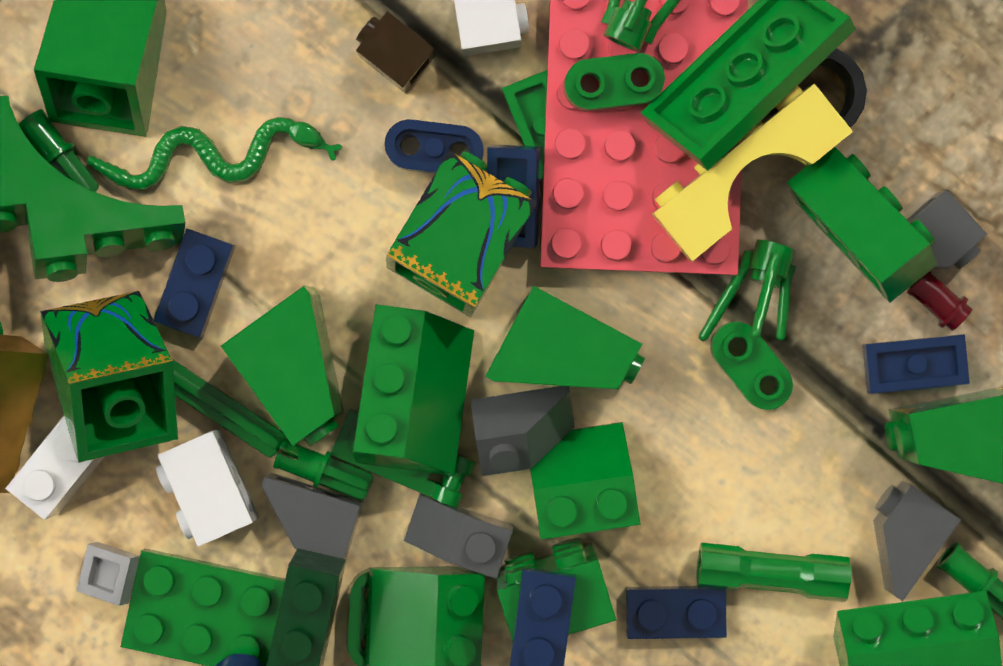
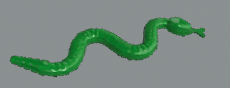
M276 117L265 121L256 130L245 159L236 164L226 162L214 142L200 129L187 126H179L164 133L154 148L147 171L140 175H132L127 170L121 169L109 162H104L94 156L88 157L87 164L100 171L103 176H106L118 186L129 190H146L161 181L168 170L175 150L182 145L191 146L210 173L227 183L246 182L258 173L266 159L273 137L279 133L289 134L295 143L311 150L325 149L328 151L332 161L336 160L334 151L341 150L342 146L340 144L331 146L326 144L320 132L306 122H296L290 118Z

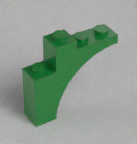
M0 96V233L11 231L17 226L26 225L35 280L47 278L52 282H64L74 279L78 274L86 273L88 254H96L99 257H114L122 254L125 250L146 248L149 251H164L182 242L186 224L182 205L156 206L120 201L96 193L74 182L54 168L37 152L16 121L10 106L9 96Z

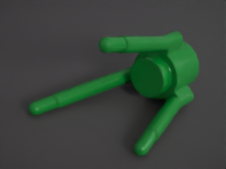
M609 0L608 7L601 20L603 24L608 25L603 36L625 48L640 52L644 42L649 45L652 44L658 29L681 0H667L651 21H649L652 12L645 8L647 0H635L634 2L624 0L621 8L619 7L620 0Z
M760 239L756 241L753 252L744 250L738 267V275L732 277L701 330L699 339L706 341L748 272L752 271L750 280L762 284V289L754 316L751 336L755 339L760 337L773 288H779L780 285L776 338L779 341L784 340L789 314L791 282L796 266L791 264L795 250L779 243Z

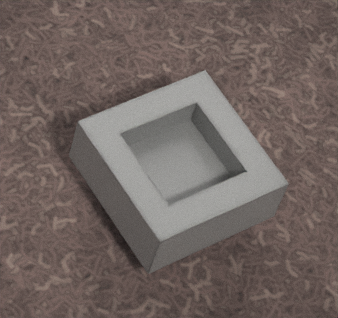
M100 542L89 543L84 557L77 592L118 606L128 604L140 556Z

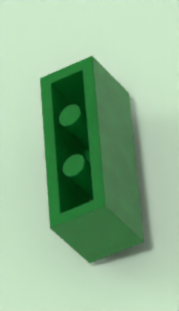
M833 147L814 164L807 165L786 183L796 204L882 296L891 303L938 265L931 247L935 243V239L919 220L915 219L911 223L908 222L900 213L903 209L902 205L887 187L883 186L877 190L868 181L871 177L869 171L854 154L846 158L836 147Z

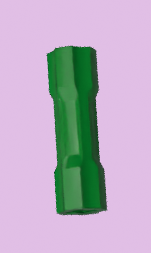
M712 543L700 544L696 570L698 588L736 591L742 588L797 593L809 599L846 602L848 599L852 574L850 557L813 553L806 556L755 552L746 551L739 546Z

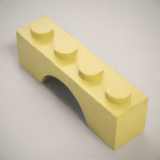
M815 84L809 86L804 91L797 85L775 106L779 110L764 123L760 121L711 169L707 171L697 164L694 169L698 172V177L685 187L679 181H676L654 199L660 207L652 213L653 217L689 261L695 260L732 230L728 214L729 191L734 179L747 164L762 156L779 155L792 158L805 166L811 165L853 132Z

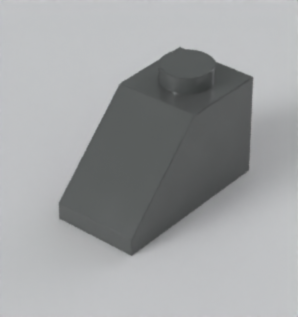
M948 190L935 193L907 218L909 223L915 219L919 220L934 237L935 243L931 247L938 265L933 269L951 268L953 265L957 269H961L979 254L981 249L977 243L987 235Z
M557 386L471 399L475 439L482 476L532 469L575 427L569 386Z
M274 473L266 475L262 488L294 548L346 559L364 501L326 489L313 488V485Z
M901 481L897 488L891 485L882 494L875 507L879 513L873 522L884 589L903 602L961 519L913 485Z
M419 494L404 541L448 563L497 579L513 532V525L459 506L455 508L441 503L432 497Z

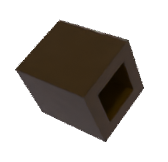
M388 11L380 20L375 16L372 17L356 38L361 43L356 49L359 57L405 94L436 56L433 47Z

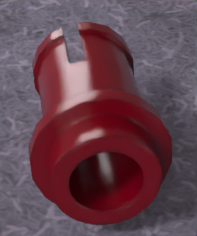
M929 271L910 286L907 294L912 295L940 320L938 326L941 328L947 326L951 331H954L963 323L973 309L966 304L968 301L967 297L962 296L959 298Z

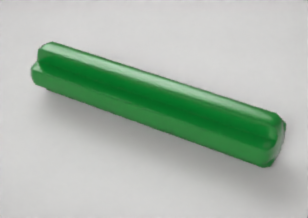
M172 359L175 396L266 457L272 458L279 451L282 441L286 438L281 430Z

